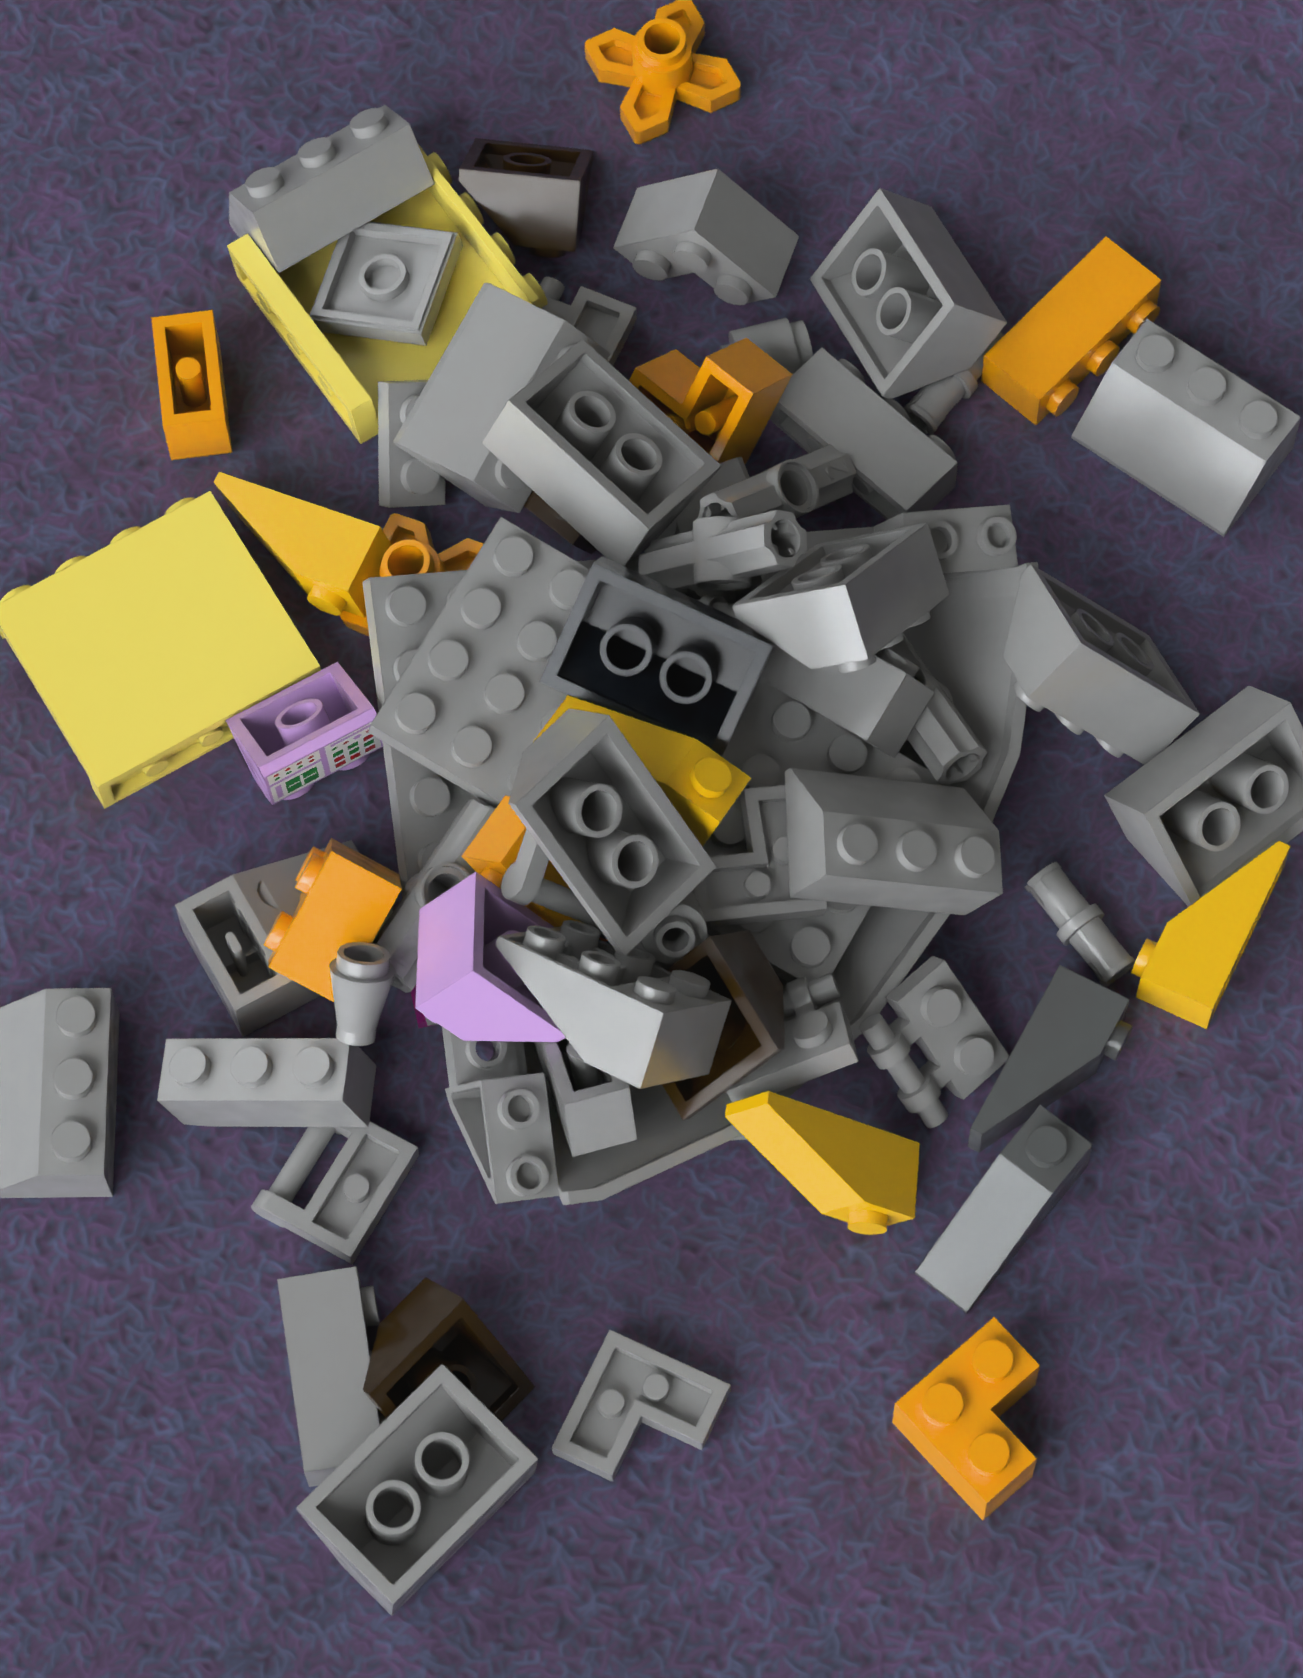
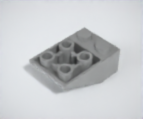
M352 840L342 843L358 852ZM309 852L233 874L175 904L185 937L242 1037L321 996L269 968V958L273 950L263 946L280 912L284 911L292 916L300 903L302 891L295 888L297 883L295 879ZM392 908L390 909L377 935L379 934V932L381 931V929L393 913Z
M566 920L563 921L562 926L553 928L528 926L526 932L498 936L496 947L585 1063L639 1089L709 1074L732 1000L709 990L711 983L706 978L682 970L667 971L654 965L656 958L653 954L634 947L626 956L618 955L611 944L600 940L601 932L597 928L578 921Z

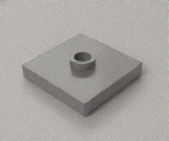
M368 222L338 239L309 316L321 332L426 346L463 246L458 232Z

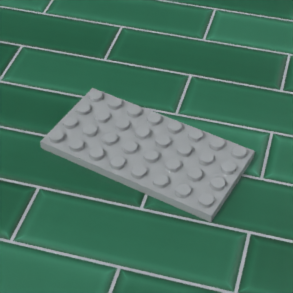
M500 517L372 721L368 733L496 808L505 795H511L523 751L533 743L568 696L539 681L590 569L503 517ZM764 672L723 757L751 777L744 789L785 785V771L789 768L941 785L928 769L898 752L895 758L887 755L853 735L852 732L838 726L821 714L767 683V674ZM739 796L703 846L709 857L748 853ZM827 901L828 909L823 916L708 927L707 934L715 936L750 930L777 976L787 982L806 976L809 982L833 973L871 906Z

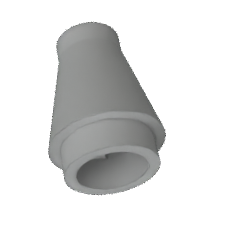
M351 942L340 946L337 950V958L333 959L329 964L337 1021L336 1038L347 1045L366 1046L372 1044L376 1039L377 1025L396 970L390 963V952L384 947L367 942Z

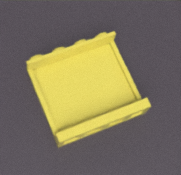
M420 146L419 148L432 176L434 185L369 222L458 232L463 246L426 346L321 332L309 315L338 240L280 273L272 267L248 233L227 245L237 277L360 444L378 434V381L429 380L484 283H490L541 309L548 304L547 298L534 276L530 273L521 276L514 267L516 263L514 255L504 238L498 232L490 236L482 226L484 223L482 214L472 197L467 192L458 195L452 188L451 175L442 159L435 152L427 156Z
M211 491L197 498L188 497L177 501L167 509L162 517L143 527L134 526L121 531L104 548L87 557L76 556L65 561L58 567L55 574L32 586H19L9 591L0 601V636L2 639L6 638L86 771L92 789L104 809L234 739L225 720L321 670L318 661Z

